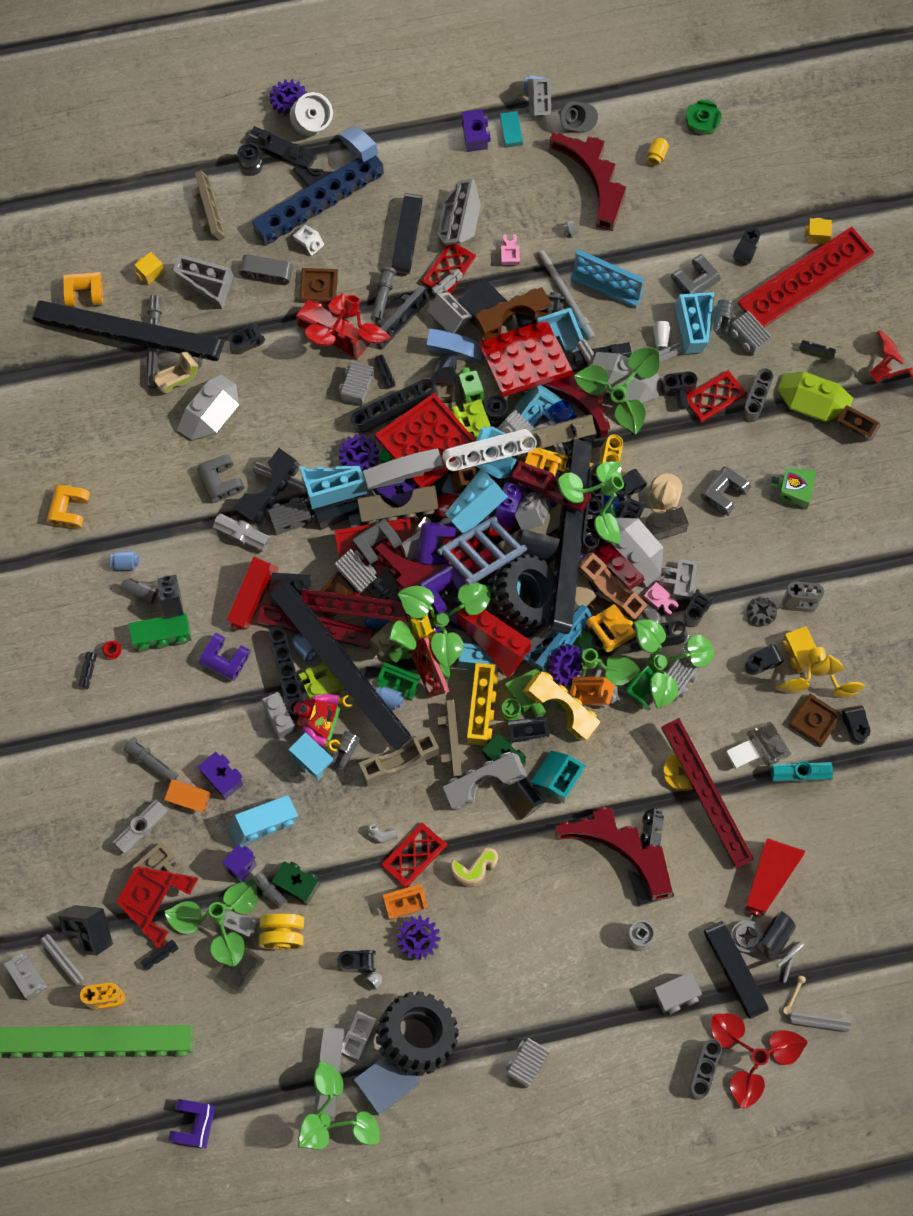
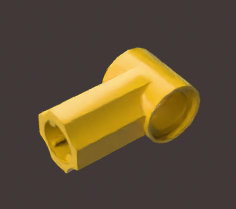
M428 614L423 618H411L413 626L411 634L417 640L428 637L431 644L433 635L437 633L431 628Z

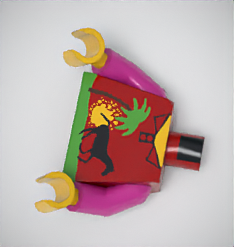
M321 694L314 696L312 699L305 700L304 703L298 702L294 707V713L299 715L297 725L302 729L303 734L307 733L322 748L327 747L329 753H336L337 750L333 749L331 745L340 746V742L338 740H331L341 708L338 704H342L345 708H350L352 705L346 704L345 699H353L351 695L339 698V695Z

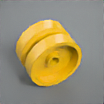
M267 914L260 917V929L266 931L259 935L260 947L272 950H295L304 947V936L298 933L304 929V917L294 914Z

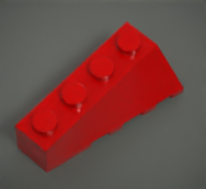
M308 299L296 315L297 324L305 329L311 325H322L331 330L338 316L324 309L318 302H312ZM341 319L334 333H332L336 337V341L331 345L356 360L359 359L370 343L358 336L359 329L354 327L348 320Z
M465 607L457 612V622L479 644L480 648L487 653L492 662L502 670L508 679L531 650V641L486 610L477 615H469Z

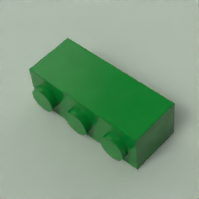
M187 613L166 619L165 617L129 623L132 646L135 651L143 652L152 647L165 648L169 644L175 643L182 645L192 640Z

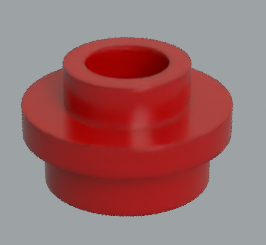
M108 641L102 647V653L107 659L113 660L121 655L122 648L117 641ZM111 648L116 649L114 653H109V650Z

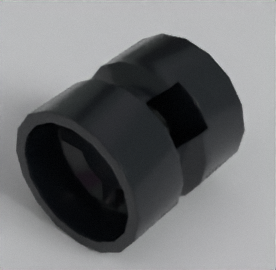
M253 143L241 145L237 152L240 170L248 176L259 174L263 167L259 147Z
M492 395L486 399L484 409L490 426L497 428L508 417V402L501 395Z

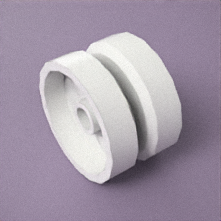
M315 92L304 94L290 109L292 126L297 132L306 136L320 133L330 124L333 116L329 100L322 94Z

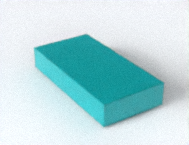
M518 112L501 113L500 121L505 147L523 145Z

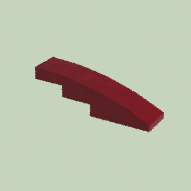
M521 461L511 476L512 479L529 489L583 513L591 499L590 493H583L584 499L582 502L572 503L568 501L560 492L558 478L553 473Z

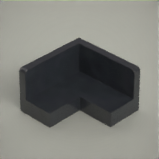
M74 905L58 916L63 934L78 936L82 954L97 956L113 945L103 908Z

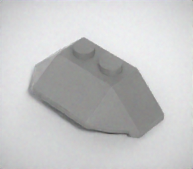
M473 178L458 181L455 185L456 187L451 191L443 204L437 235L445 245L462 243L475 235L481 204Z
M596 352L592 365H600L608 372V380L606 382L610 383L612 388L617 384L624 385L634 371L628 365L629 358L617 353ZM636 373L626 387L627 395L625 399H628L629 402L638 399L642 403L656 399L660 393L663 380L657 373L651 378H642ZM606 386L605 392L611 394V392L608 391V387Z
M223 375L208 380L186 407L177 432L191 441L217 434L239 407L236 384Z
M615 518L619 527L620 543L611 544L644 575L645 580L642 583L647 588L661 575L663 546L639 519Z

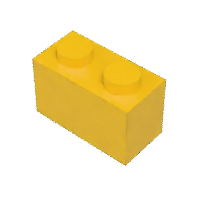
M807 626L786 633L782 641L784 651L788 652L791 657L790 664L793 669L797 670L798 674L808 671V662H811L809 650L816 647Z

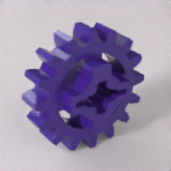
M284 79V83L278 81V87L273 86V91H270V104H272L273 110L277 109L278 114L284 112V116H286L287 113H290L293 104L307 93L305 86H300L299 81L295 84L293 79L290 82Z
M354 434L353 439L350 436L347 437L348 442L342 441L343 447H339L340 454H338L342 466H360L361 472L364 469H369L370 466H376L375 461L379 460L377 455L379 454V449L376 448V442L371 443V437L365 439L364 434L361 435V438Z
M561 644L560 649H554L555 655H550L552 661H549L548 664L551 665V668L547 672L552 673L551 676L556 684L564 687L567 685L572 686L573 677L581 676L580 670L583 669L581 656L583 652L579 651V647L574 645Z
M419 915L418 920H415L412 916L410 923L405 920V927H399V931L402 934H397V939L402 940L397 943L398 947H404L401 950L402 954L408 952L409 959L415 955L416 961L419 960L420 956H423L426 960V954L428 953L433 956L434 952L432 949H438L439 946L436 942L441 941V937L436 936L440 933V930H434L436 923L429 924L428 917L423 921L421 915ZM416 926L413 931L407 932L411 927ZM423 926L427 927L430 930L431 934L426 933L423 929ZM421 934L422 939L420 942H416V938L413 937ZM406 942L411 943L414 946V950L409 948ZM430 944L428 948L422 950L423 946Z

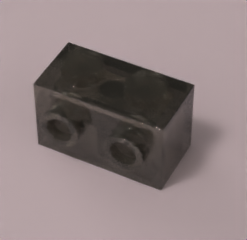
M672 507L661 514L653 513L648 516L645 527L658 541L687 532L689 525L683 507Z

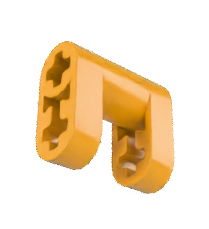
M101 272L64 275L65 306L75 307L76 290L91 289L93 305H102L103 283Z
M56 485L46 522L54 526L81 529L84 518L76 514L66 513L69 501L88 503L90 492L82 488Z
M103 983L84 987L80 992V998L90 1009L102 1010L121 1006L125 1001V994L116 984Z

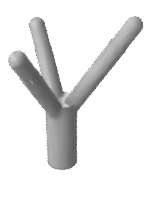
M800 941L787 953L780 954L777 960L782 959L777 964L778 968L787 962L783 977L784 983L787 981L793 958L805 947ZM767 958V959H766V962H771V961H773V960L770 959V958Z

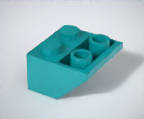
M551 750L531 782L540 790L565 803L584 773L586 765L570 755Z

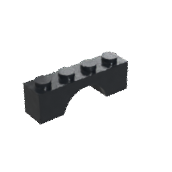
M280 448L277 449L268 461L272 471V479L269 486L257 494L244 493L234 507L238 513L253 524H256L257 521L260 522L264 518L266 509L275 503L278 493L285 490L288 485L287 481L291 476H295L299 470L300 464L298 461Z

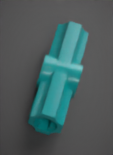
M806 761L772 764L771 777L773 782L796 781L804 783L806 781L832 780L833 766L831 762L808 763ZM797 769H804L807 775H800Z

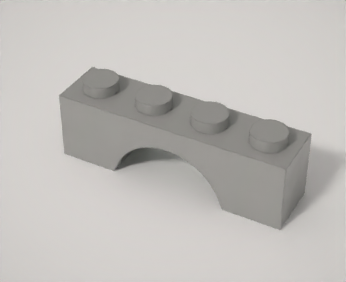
M511 752L500 755V759L488 761L478 770L472 769L465 773L466 776L460 779L456 777L449 780L448 784L443 786L451 808L460 810L474 803L477 788L488 778L497 777L503 783L511 785L527 777L519 756Z

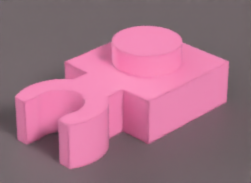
M504 234L503 243L505 246H501V265H519V245L515 246L517 236L514 234L513 240L509 241L507 240V235Z
M657 582L643 597L657 610L663 607L664 613L667 616L672 614L668 609L669 606H673L675 609L679 606L676 601L669 600L671 594Z

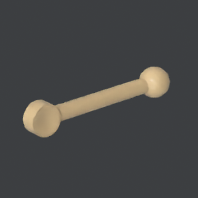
M799 976L797 979V986L787 1007L783 1009L785 1015L791 1013V1006L801 985L806 980L804 976Z

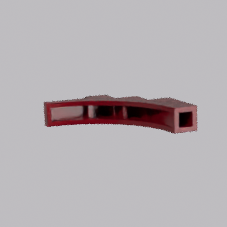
M552 133L549 148L565 154L578 163L588 174L596 189L599 202L596 227L613 231L625 198L627 186L617 182L613 183L612 179L616 164L609 160H601L605 141L597 137L592 138L588 136L586 142L578 138L573 139L563 134Z
M573 371L571 376L541 385L560 398L575 405L586 416L592 415L594 427L600 439L608 436L610 423L608 419L604 418L603 413L605 411L602 404L606 392L602 395L587 393L576 382Z
M382 543L375 548L378 561L382 564L386 563L390 567L389 571L393 576H399L396 580L399 592L408 587L419 586L421 582L449 566L425 565L406 560L391 552ZM487 548L479 553L488 565L498 560ZM472 558L461 561L472 574L482 570ZM490 574L480 579L476 583L481 584L490 576ZM450 586L438 592L439 596H441Z
M601 807L596 809L592 814V820L583 818L578 820L577 823L562 822L555 826L556 840H589L603 844L618 852L638 871L647 886L652 901L672 897L673 890L662 846L650 845L642 850L637 827L625 826L617 830L612 808Z

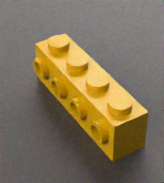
M476 663L467 744L486 746L487 740H491L492 728H489V721L494 719V710H491V702L495 703L496 691H493V684L498 682V673L495 672V665Z

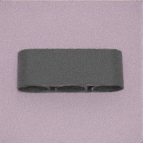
M243 255L239 275L248 279L288 285L294 266L287 261Z
M762 368L758 371L745 404L743 417L748 422L758 420L771 387L774 375L768 368ZM760 378H766L768 381H763ZM755 394H761L762 397H757ZM749 409H754L756 412L752 413Z
M716 1039L707 1040L699 1054L689 1087L691 1097L696 1100L706 1097L711 1088L722 1052V1046ZM707 1045H714L717 1050L716 1054H709L706 1050ZM702 1064L708 1065L711 1070L710 1074H703L700 1066ZM695 1084H701L704 1087V1094L700 1095L694 1091Z

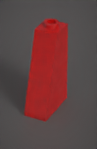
M253 557L227 617V621L232 622L230 626L239 630L242 627L249 628L272 582V572H277L279 567Z
M767 838L762 848L744 910H747L750 915L756 917L764 916L805 855V850Z

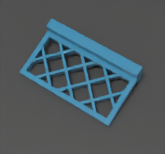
M579 249L576 251L574 271L570 280L636 309L644 294L642 290L644 278Z
M581 604L576 609L573 616L572 629L568 635L553 631L544 639L553 638L550 645L544 646L542 641L540 643L541 647L532 650L523 661L539 668L540 672H547L551 668V665L548 664L549 661H552L550 655H555L554 649H560L561 644L572 645L587 626L586 620L592 617L588 607ZM541 626L524 631L522 635L528 639L531 632L537 631ZM541 652L542 655L537 661L532 659V654Z

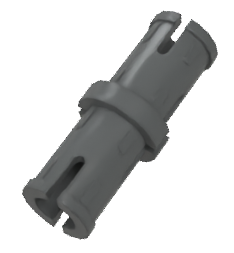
M262 871L258 872L251 879L262 890L264 897L267 896L277 909L288 901L276 889V885L272 884L265 877Z

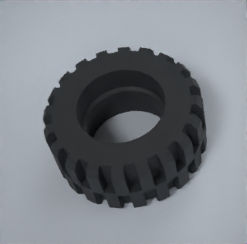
M521 554L490 574L491 578H488L487 586H489L491 594L489 606H492L494 616L497 615L499 620L511 628H515L516 631H529L548 623L554 569L550 565L547 566V562L543 559L538 560V557L535 555ZM517 579L522 580L529 588L532 596L531 607L521 600L517 591Z
M417 991L415 995L413 992H408L404 996H398L386 1008L376 1028V1033L378 1034L376 1043L381 1045L379 1048L380 1054L387 1057L385 1061L388 1065L392 1063L395 1066L394 1069L398 1072L404 1070L405 1075L411 1076L413 1073H416V1076H423L425 1072L427 1074L433 1073L446 1062L458 1042L456 1038L459 1035V1029L455 1028L457 1020L451 1016L452 1010L449 1007L446 1008L443 1005L445 1002L441 999L439 1001L434 999L435 996L430 993L428 996H425L424 992ZM407 1019H414L424 1023L432 1033L433 1046L430 1048H417L408 1043L402 1035L401 1022Z

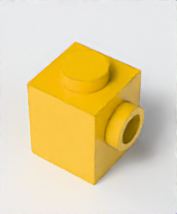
M814 218L809 220L808 226L805 225L804 236H807V244L824 245L831 239L832 220Z
M152 252L138 259L134 265L136 277L141 282L144 280L148 285L165 273L163 263Z

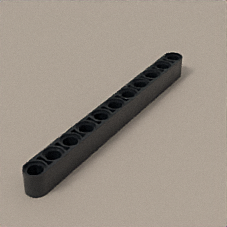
M41 300L37 302L32 315V319L40 324L178 354L188 352L192 357L211 361L219 360L224 346V342L215 337Z
M572 438L568 446L565 473L576 474L583 483V489H587L592 445L589 442ZM561 504L558 539L560 541L555 557L548 630L568 635L573 624L585 509L581 513Z
M282 578L269 590L270 595L389 745L395 750L401 748L412 738L409 731L289 581Z

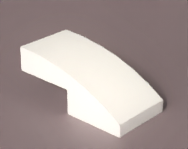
M760 737L746 741L726 751V755L735 770L769 754Z
M358 1011L343 1042L342 1053L359 1060L377 1019Z

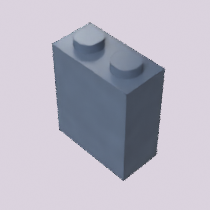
M386 1056L354 1079L379 1116L418 1087L419 1082L417 1080L420 1079L419 1076H416V1073L410 1076L405 1075L404 1070H400V1072L395 1070V1066L392 1063L388 1065L385 1061Z

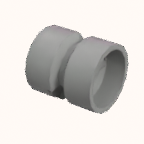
M645 920L636 921L631 925L627 934V941L632 949L644 951L651 946L656 933L653 925Z

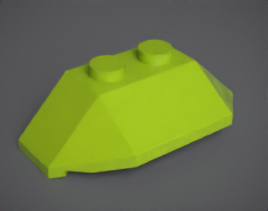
M807 372L784 373L777 389L790 410L824 422L839 418L845 406L851 407L854 399L840 384Z

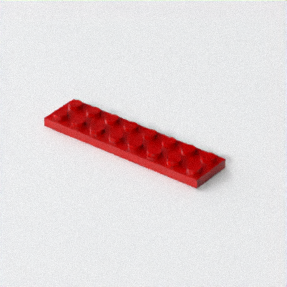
M851 226L740 299L737 304L744 313L749 311L765 328L874 255V251Z

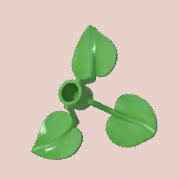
M649 347L640 348L630 355L628 365L634 371L624 385L617 384L612 388L610 383L606 382L608 380V372L600 365L587 366L574 376L578 385L591 395H602L607 386L608 391L611 392V399L614 402L620 403L615 410L616 420L634 434L641 429L645 421L646 409L644 404L638 399L630 402L628 399H625L627 395L626 387L636 373L642 378H651L658 372L660 366L659 351Z
M605 462L600 464L596 468V477L602 483L588 489H583V483L576 474L565 473L558 478L560 492L572 503L582 502L584 499L583 493L601 488L604 495L611 496L602 509L601 516L595 518L594 527L602 539L619 544L620 532L618 523L612 514H605V511L612 500L617 497L616 492L624 487L621 476V462Z
M475 582L468 586L466 583L461 586L458 592V600L462 604L449 613L443 612L438 615L434 613L433 608L430 606L434 601V595L429 589L422 586H412L398 593L403 609L410 617L416 619L423 618L427 615L428 609L430 610L432 626L443 632V634L437 633L433 635L431 649L436 659L446 668H449L463 651V641L456 633L447 634L444 628L449 622V616L465 607L469 615H477L485 610L491 595L489 587Z
M639 620L634 622L637 640L645 652L652 653L646 659L645 666H649L655 672L650 681V689L654 704L657 709H660L671 703L678 694V685L675 679L667 676V673L662 671L666 667L667 662L690 656V662L694 667H704L713 659L714 647L704 636L694 635L688 639L686 644L689 653L666 658L658 654L662 648L660 644L666 639L663 627L652 620Z
M397 621L391 628L389 640L395 641L398 644L388 652L391 659L398 663L405 657L407 659L412 657L410 650L416 648V641L411 634V629L402 621ZM438 661L442 674L449 679L450 667L446 668Z
M583 630L572 643V645L579 647V651L583 652V670L580 677H584L586 670L595 668L597 664L604 670H607L605 674L606 679L616 686L628 684L640 673L639 667L624 656L615 655L609 657L607 666H605L602 660L598 659L597 651L593 649L591 643L593 636L589 632ZM567 685L565 688L568 690L567 693L570 695V690L572 686ZM556 702L557 708L561 711H565L563 706L560 703Z
M244 881L231 886L224 894L223 900L225 904L223 905L220 902L212 903L202 918H200V907L190 901L179 903L165 911V916L171 927L181 934L195 933L199 927L198 922H203L208 916H210L214 923H219L222 936L213 940L211 954L218 962L234 967L241 961L245 945L243 938L237 932H231L226 935L223 921L226 918L225 910L231 911L234 909L238 914L252 912L258 901L257 885L254 881Z
M319 1062L314 1074V1085L321 1095H329L323 1106L316 1111L317 1115L310 1114L304 1118L299 1131L298 1148L321 1150L329 1143V1132L327 1129L345 1125H354L352 1134L361 1144H378L381 1138L379 1126L374 1116L368 1112H359L355 1116V1121L330 1123L329 1115L323 1113V1111L332 1101L333 1095L339 1096L342 1094L343 1080L336 1068L329 1063Z

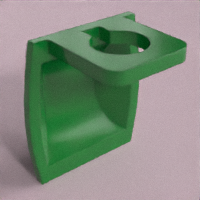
M649 666L642 669L626 688L627 693L635 704L647 711L650 708L644 699L651 693L650 681L654 674Z

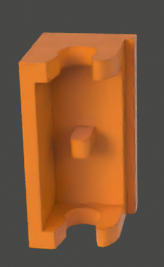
M573 677L570 696L574 697L577 690L576 698L582 702V705H609L615 685L605 677Z
M171 779L164 800L203 812L207 808L212 792Z
M422 884L383 895L389 920L428 909Z

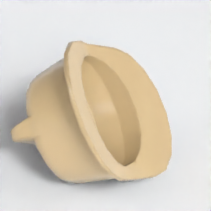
M665 473L659 475L653 482L648 502L654 512L666 515L676 509L683 487L681 480L677 476Z

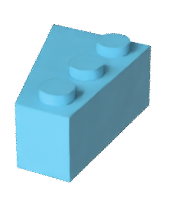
M715 292L680 294L674 304L685 354L702 353L708 344L711 325L710 318L713 309L712 303Z
M318 466V469L300 467L302 480L312 509L367 494L360 466H336V468Z
M481 468L445 514L464 534L479 524L508 496Z
M289 795L236 814L227 830L235 847L240 845L243 848L261 838L274 834L280 829L292 827L298 814Z

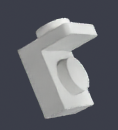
M304 225L293 235L294 240L306 247L310 255L315 254L324 246L319 233L307 225Z

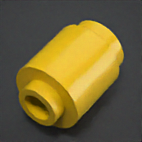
M657 138L652 140L647 153V162L651 165L658 166L663 162L669 148L665 139Z

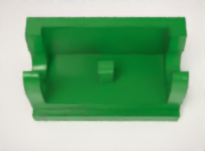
M384 662L377 679V687H387L402 692V697L413 701L421 680L420 676Z

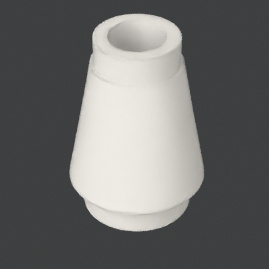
M657 321L654 323L653 332L657 349L667 348L671 326H669L667 321Z

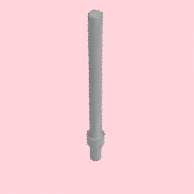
M544 250L539 251L538 255L578 320V326L581 330H584L589 340L594 339L595 335L589 326L588 319L581 313Z

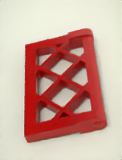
M459 244L446 245L425 277L421 280V283L432 289L442 281L439 279V272L448 271L451 274L450 270L461 269L463 277L475 260L476 255ZM450 249L455 250L457 253L446 256ZM461 256L468 258L465 264L461 263ZM458 257L459 265L449 267L447 259ZM442 260H445L447 267L437 269ZM436 273L437 281H430L429 279L432 274ZM455 281V284L445 292L451 294L459 281Z
M727 370L687 394L688 405L702 423L739 399L747 396V392L731 372ZM726 378L730 382V385L719 384V382ZM711 387H716L715 394L704 393ZM718 387L729 389L728 397L716 395ZM731 389L739 393L732 398L729 397ZM698 395L701 396L700 404L694 403L692 399ZM702 397L714 398L713 406L701 404ZM715 399L727 400L717 407L714 406ZM700 408L711 409V411L703 415Z
M428 637L416 640V648L410 650V653L427 692V697L433 698L434 696L449 692L438 661L432 652ZM422 655L427 658L426 663L422 660ZM429 672L434 676L433 680L429 678Z
M421 822L381 866L401 883L404 888H408L448 845ZM422 831L427 834V840H415ZM430 842H435L439 845L433 853H430L429 850ZM410 843H413V854H402L405 848ZM415 843H427L428 853L416 854ZM428 856L422 865L416 868V857ZM402 857H414V868H402ZM396 858H400V868H393L390 864ZM402 871H414L407 880L402 876Z

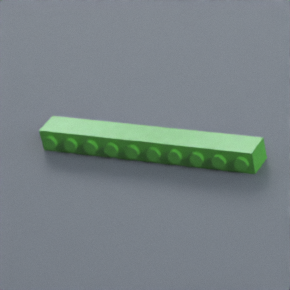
M192 1025L0 1027V1058H2V1055H10V1058H23V1055L31 1054V1058H43V1054H51L53 1058H63L64 1054H72V1057L82 1058L84 1054H93L92 1057H105V1054H113V1057H126L128 1053H134V1057H146V1053H154L156 1057H166L167 1053H175V1056L185 1057L188 1053H193L194 1028Z

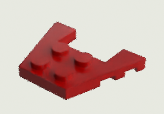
M136 866L116 902L139 925L145 935L154 942L153 944L160 948L169 931L152 922L154 915L171 885L190 895L199 878Z

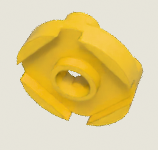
M672 754L667 758L663 766L664 781L670 788L676 791L692 790L693 788L687 776L684 774L680 776L678 774V768L681 765L675 754Z

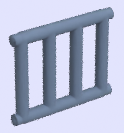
M493 516L437 550V553L440 556L443 555L465 577L467 585L470 586L527 551V548L524 545L520 546L498 523L496 516ZM491 526L513 551L504 555L482 531ZM475 536L498 560L488 565L466 541ZM460 546L482 570L472 574L450 551Z

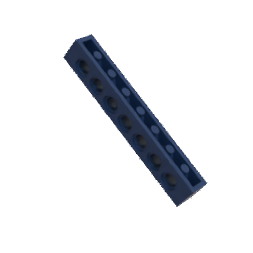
M376 155L365 162L357 157L252 221L253 230L265 245L275 242L280 236L290 233L293 228L305 224L308 219L320 215L323 210L335 206L341 199L351 196L356 190L362 189L371 181L379 179L384 174L383 163Z

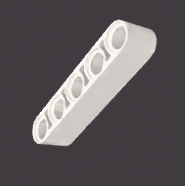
M522 429L449 448L443 452L442 459L449 470L457 471L530 452L536 447V439L529 430ZM530 438L528 442L522 443L524 439ZM507 443H511L508 448H504ZM493 447L491 452L486 453L488 448ZM475 452L472 457H467L469 453ZM456 457L455 461L449 462L450 458Z

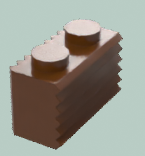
M848 405L845 406L838 418L840 425L846 426V428L853 430V432L856 431L857 434L859 433V435L866 437V439L869 438L870 441L873 440L881 426L878 421Z

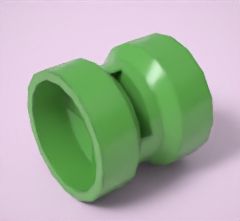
M513 698L505 700L501 708L503 719L507 722L518 720L521 714V704Z

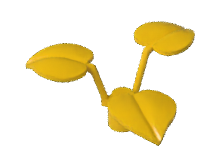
M815 647L809 650L811 662H808V673L805 679L795 678L781 685L774 686L776 690L781 692L799 693L810 687L808 682L810 681L811 674L814 676L828 674L836 690L832 691L835 697H853L866 689L865 685L860 682H849L842 686L838 685L834 675L842 672L844 666L833 656L828 654L826 657L823 647Z

